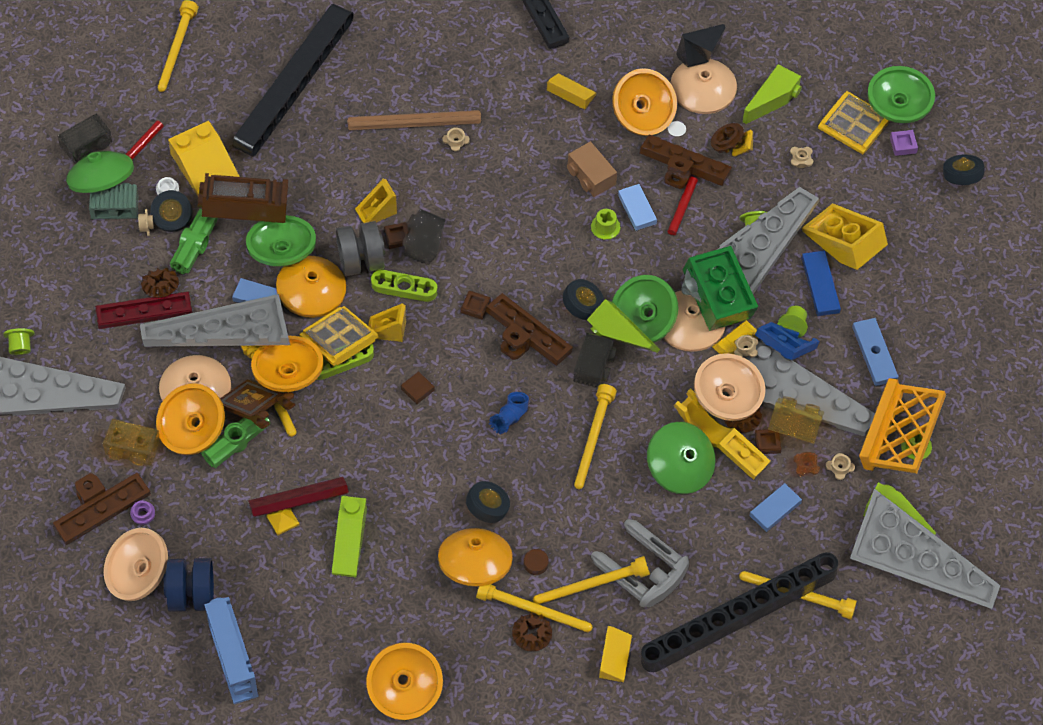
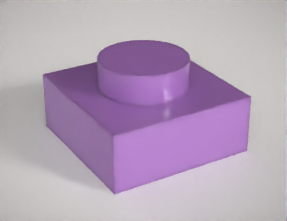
M913 130L891 132L890 140L895 156L917 153L918 146Z

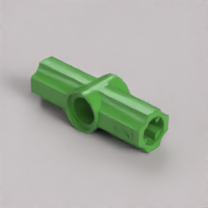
M199 209L190 227L185 228L181 234L179 247L170 262L171 268L183 275L190 272L198 255L205 252L209 242V235L218 218L202 217V209Z
M242 418L237 423L229 424L225 428L224 434L208 449L202 451L201 454L211 467L217 468L234 453L243 451L247 447L248 442L264 429L259 428L251 420ZM235 436H239V437H240L239 439H236V440L231 439V438H233V437H235Z

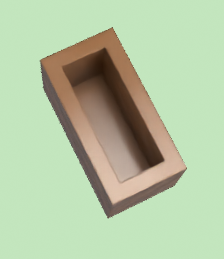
M591 141L568 154L567 169L572 176H576L580 180L582 188L586 192L589 191L593 197L616 185V170Z

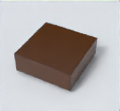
M406 222L384 226L389 249L412 245Z
M468 291L461 307V313L483 320L486 307L491 302V297Z
M418 371L401 385V390L418 404L435 391V386Z
M779 429L755 430V443L759 451L763 454L781 453Z

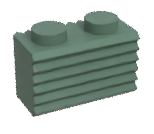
M122 183L106 190L90 193L89 211L91 219L138 218L139 195L137 185Z

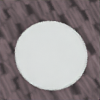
M674 121L668 126V132L673 136H682L686 132V126L682 122Z

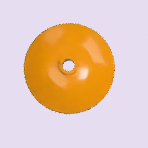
M651 69L633 70L618 81L613 92L612 103L614 113L621 125L634 134L641 136L658 134L665 130L675 117L677 109L675 91L671 83L657 71ZM637 101L642 104L641 109L637 107Z
M307 256L296 264L282 267L277 277L276 290L281 303L289 311L299 316L315 318L325 316L341 305L346 294V280L339 267L330 260L319 256Z
M288 336L290 345H261L252 357L251 367L253 376L259 384L273 391L292 392L303 389L312 384L322 372L323 355L319 347L312 341L299 336Z
M185 384L174 389L165 397L157 413L156 428L160 440L168 449L182 455H194L208 449L218 439L224 426L225 411L223 403L212 389L201 384ZM200 420L199 425L195 427L196 421Z
M469 528L451 534L442 542L438 552V562L443 573L451 580L467 586H485L499 581L509 572L512 565V550L507 541L500 535L485 529Z
M396 643L381 650L372 660L366 676L367 692L372 703L383 714L399 720L414 719L427 713L438 701L443 686V675L436 658L424 647L413 643ZM400 675H406L407 681L404 684L398 682Z

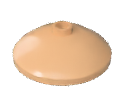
M710 59L707 63L687 67L682 63L671 77V85L675 91L677 103L694 113L711 114L725 109L732 103L737 91V82L732 71L723 63Z
M682 291L675 292L678 300L677 319L671 331L663 339L677 349L690 352L702 351L715 345L723 336L725 327L709 331L695 298L691 295L683 294Z
M718 354L708 358L699 367L694 379V391L699 403L707 412L723 420L737 421L750 417L759 409L765 397V382L760 371L749 360L735 354ZM722 392H727L729 396L723 395Z
M202 355L186 356L176 360L164 371L159 383L162 402L170 392L185 384L195 383L207 386L219 398H222L231 391V380L226 368L217 360ZM194 377L198 378V379L195 380V381L190 380L191 378H194Z
M135 528L127 531L114 542L104 564V580L108 590L114 596L125 601H136L148 596L155 590L167 568L168 551L163 538L148 528Z

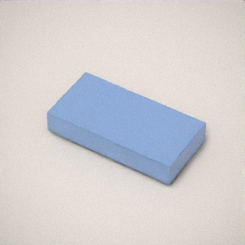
M640 184L618 191V196L635 231L657 224V218Z

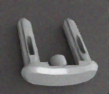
M627 519L624 522L626 531L673 568L668 574L659 567L656 568L649 577L656 585L650 590L633 576L616 580L623 589L640 601L639 605L641 607H652L665 599L680 584L688 570L689 559L688 556H680L636 520ZM594 551L591 554L594 565L604 573L622 568L603 552Z

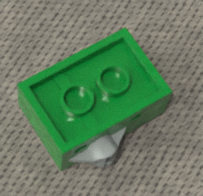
M732 246L693 256L687 260L683 268L685 278L681 291L683 294L691 295L695 298L709 331L753 317L758 309V304Z

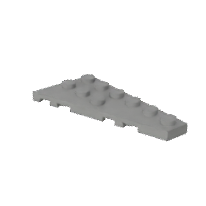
M801 187L779 201L778 205L773 209L760 215L751 225L748 224L727 239L718 248L732 246L753 294L819 203L818 197Z
M279 294L140 325L144 347L290 345Z
M760 340L756 346L758 351L756 357L751 358L749 356L745 358L757 367L764 379L765 397L762 404L765 407L798 417L800 415L813 419L812 421L828 423L836 426L838 429L865 436L868 433L875 415L874 412L793 360L784 358L774 348L765 345L763 341Z
M0 357V415L44 414L61 410L73 412L76 409H117L120 406L126 389L123 383Z
M874 489L850 559L992 609L1000 585Z

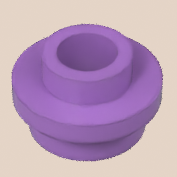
M142 500L132 506L130 515L135 523L144 525L154 519L155 509L151 503ZM142 511H146V512H147L146 515H144V516H139V513H140V512H142Z

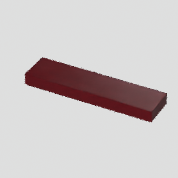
M189 291L170 294L160 298L149 297L95 306L99 329L168 319L192 313Z
M344 477L248 500L252 515L256 517L347 494L349 491Z

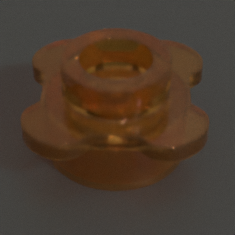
M803 452L794 456V462L797 464L796 473L799 476H804L808 473L814 475L819 473L820 467L817 466V455L815 453Z

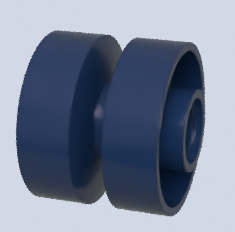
M185 558L168 559L166 573L164 574V596L167 598L169 612L186 611L189 597L193 599L195 611H206L204 604L214 599L212 558H195L192 572H188Z

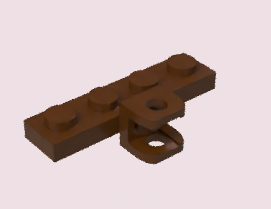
M650 134L640 148V154L667 164L668 171L665 174L664 183L678 189L686 186L691 174L723 186L731 173V166Z
M503 293L487 305L486 312L507 328L502 335V340L504 341L501 344L500 350L512 360L523 356L530 346L556 366L572 353L573 347ZM512 346L514 349L517 350L511 351L509 350V347Z
M89 473L75 482L77 497L82 505L53 522V527L64 543L68 545L133 506L136 502L151 495L150 490L138 473L133 474L108 490H105V487L96 475Z

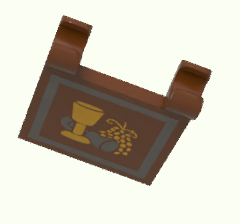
M248 379L220 398L224 410L251 420L261 429L270 425V422L265 420L269 416L265 410L276 402L286 410L296 406L295 403L290 401L294 398L292 392L281 393L273 391Z

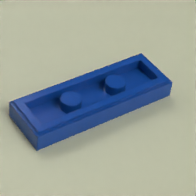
M825 251L803 253L802 262L817 316L840 313L841 308Z

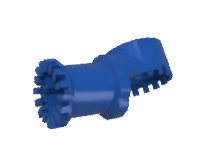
M512 392L508 395L507 403L501 408L500 413L493 415L489 419V425H491V428H494L493 431L496 430L497 434L506 433L509 426L517 423L520 417L527 412L529 397L525 393Z

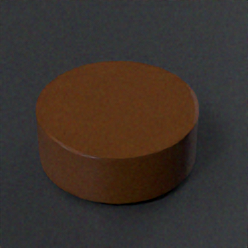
M532 549L525 554L524 568L528 573L540 575L547 570L549 559L544 551Z

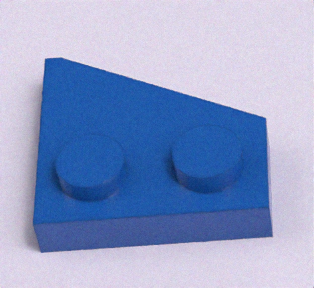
M773 322L759 327L755 334L765 345L774 348L784 358L790 360L815 350L820 342L815 338H812L810 342L798 338L799 332L786 329Z

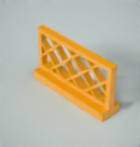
M889 378L859 455L863 468L873 471L874 467L917 474L946 397L945 391L901 385L898 379ZM904 393L914 394L916 397L906 403H903L901 400ZM929 397L937 398L936 402L928 407L923 402ZM920 403L923 409L911 415L908 409ZM905 411L908 417L896 423L894 420L895 415ZM927 414L930 418L929 422L919 427L915 420ZM912 422L916 429L904 435L900 428ZM897 430L901 437L889 443L887 436ZM920 434L922 441L912 446L908 440ZM905 442L909 448L896 454L893 448ZM888 450L893 454V457L888 460H879L880 455ZM913 453L915 456L913 465L902 463L901 459Z

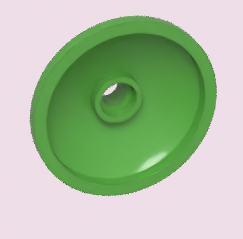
M892 66L879 71L871 79L868 87V100L874 111L881 117L892 122L911 123L924 118L931 111L935 101V91L930 80L921 72L910 67Z
M93 152L82 158L70 169L66 182L72 191L79 193L106 190L127 179L134 170V164L129 156L120 152Z
M286 215L285 223L258 222L250 229L246 237V247L252 258L262 264L275 267L289 266L302 261L311 254L316 245V234L313 227L301 218Z
M640 275L629 279L618 289L612 301L653 343L661 340L671 331L678 315V300L674 290L667 282L652 275ZM653 310V314L648 317V311Z
M673 422L661 427L652 436L647 450V462L652 476L664 489L676 494H690L703 488L711 479L715 469V452L709 438L701 429L690 423ZM687 451H688V452L690 453V455H691V458H690V459L687 458V456H686V452H687Z

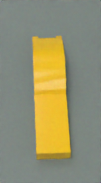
M690 388L686 393L688 398L682 404L677 401L674 405L680 416L686 423L701 429L709 438L713 447L719 448L754 480L771 460L735 428H727L716 422L702 407L695 392Z

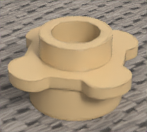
M460 128L450 129L447 135H444L442 138L443 143L448 144L452 151H459L460 147L468 144L470 140Z
M792 147L790 150L792 154L791 164L798 168L811 166L813 164V159H811L812 149L810 147Z
M145 209V213L138 214L140 232H147V236H150V229H154L153 215H148V209Z
M743 335L735 340V345L737 346V349L734 351L735 355L741 357L750 356L751 358L757 356L756 346L758 345V340L756 338Z
M838 453L833 457L832 461H827L826 469L832 471L836 479L843 480L847 473L854 471L855 465L851 463L848 456Z

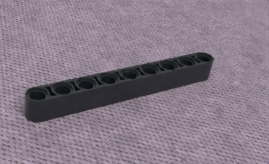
M336 4L330 5L238 130L232 142L233 148L252 157L256 156L347 31L354 18L353 12Z
M821 553L648 642L641 649L642 667L648 672L660 671L832 582L837 575V557L832 553ZM828 565L832 569L824 570L821 568V566ZM801 576H807L811 580L802 581L799 578ZM785 587L789 591L783 593L780 592L778 588ZM759 598L766 599L768 602L760 604L756 600ZM742 609L746 613L743 615H738L734 611ZM717 620L722 621L724 625L715 626L713 622ZM692 632H699L702 636L695 638L690 634ZM671 643H677L681 647H679L678 649H672L668 645H670ZM654 654L657 655L659 658L656 660H649L646 657L648 655Z

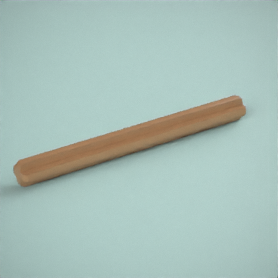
M473 110L349 117L347 122L349 130L481 123V112Z

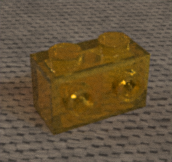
M784 396L783 399L778 398L768 430L814 444L818 436L824 411H821L820 407L814 404H806V406L798 404L797 400L791 397Z
M112 419L103 441L105 455L114 460H130L133 464L139 466L144 464L152 466L161 442L159 430Z

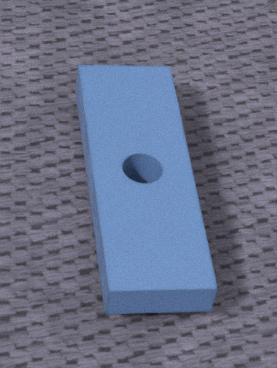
M876 318L854 322L852 328L874 385L887 384L889 378L898 379V374Z

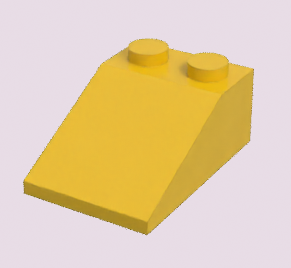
M209 121L168 139L171 156L197 196L199 194L200 182L205 181V173H209V176L240 177L219 135Z
M833 203L802 227V231L838 262L856 270L888 245L882 222Z

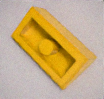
M559 73L547 82V91L584 110L596 96V92Z
M608 626L599 678L624 682L632 639L631 634Z

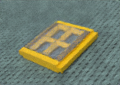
M846 91L822 119L818 129L863 155L890 121L877 114L869 103Z
M345 306L335 309L305 328L299 334L300 337L315 343L321 350L323 358L332 366H338L379 338L373 329Z

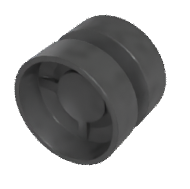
M376 221L361 223L359 226V237H356L351 225L336 228L338 251L345 276L360 274L361 260L365 261L369 272L385 268V247Z

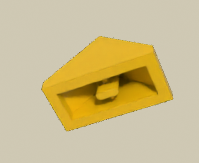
M382 179L355 208L363 223L378 222L397 214L396 195L386 179Z
M401 303L370 316L368 326L378 334L379 338L377 339L403 342L406 325V305Z

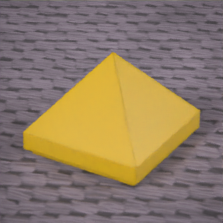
M751 129L744 132L745 137L742 139V144H738L736 149L733 148L732 156L735 157L753 151V131Z
M291 508L266 515L277 536L299 526V522Z

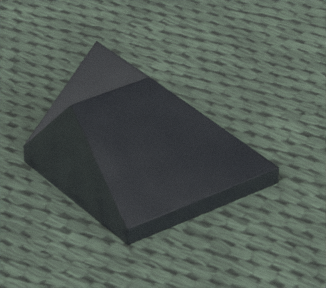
M721 24L682 34L676 53L678 59L687 67L709 62L720 45L726 28L725 25Z

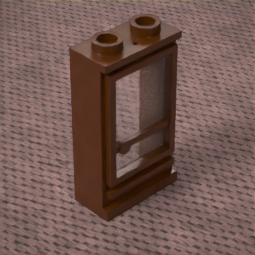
M205 173V181L200 182L198 208H202V217L285 223L288 179L277 182L274 179L270 181V179L209 176V173Z

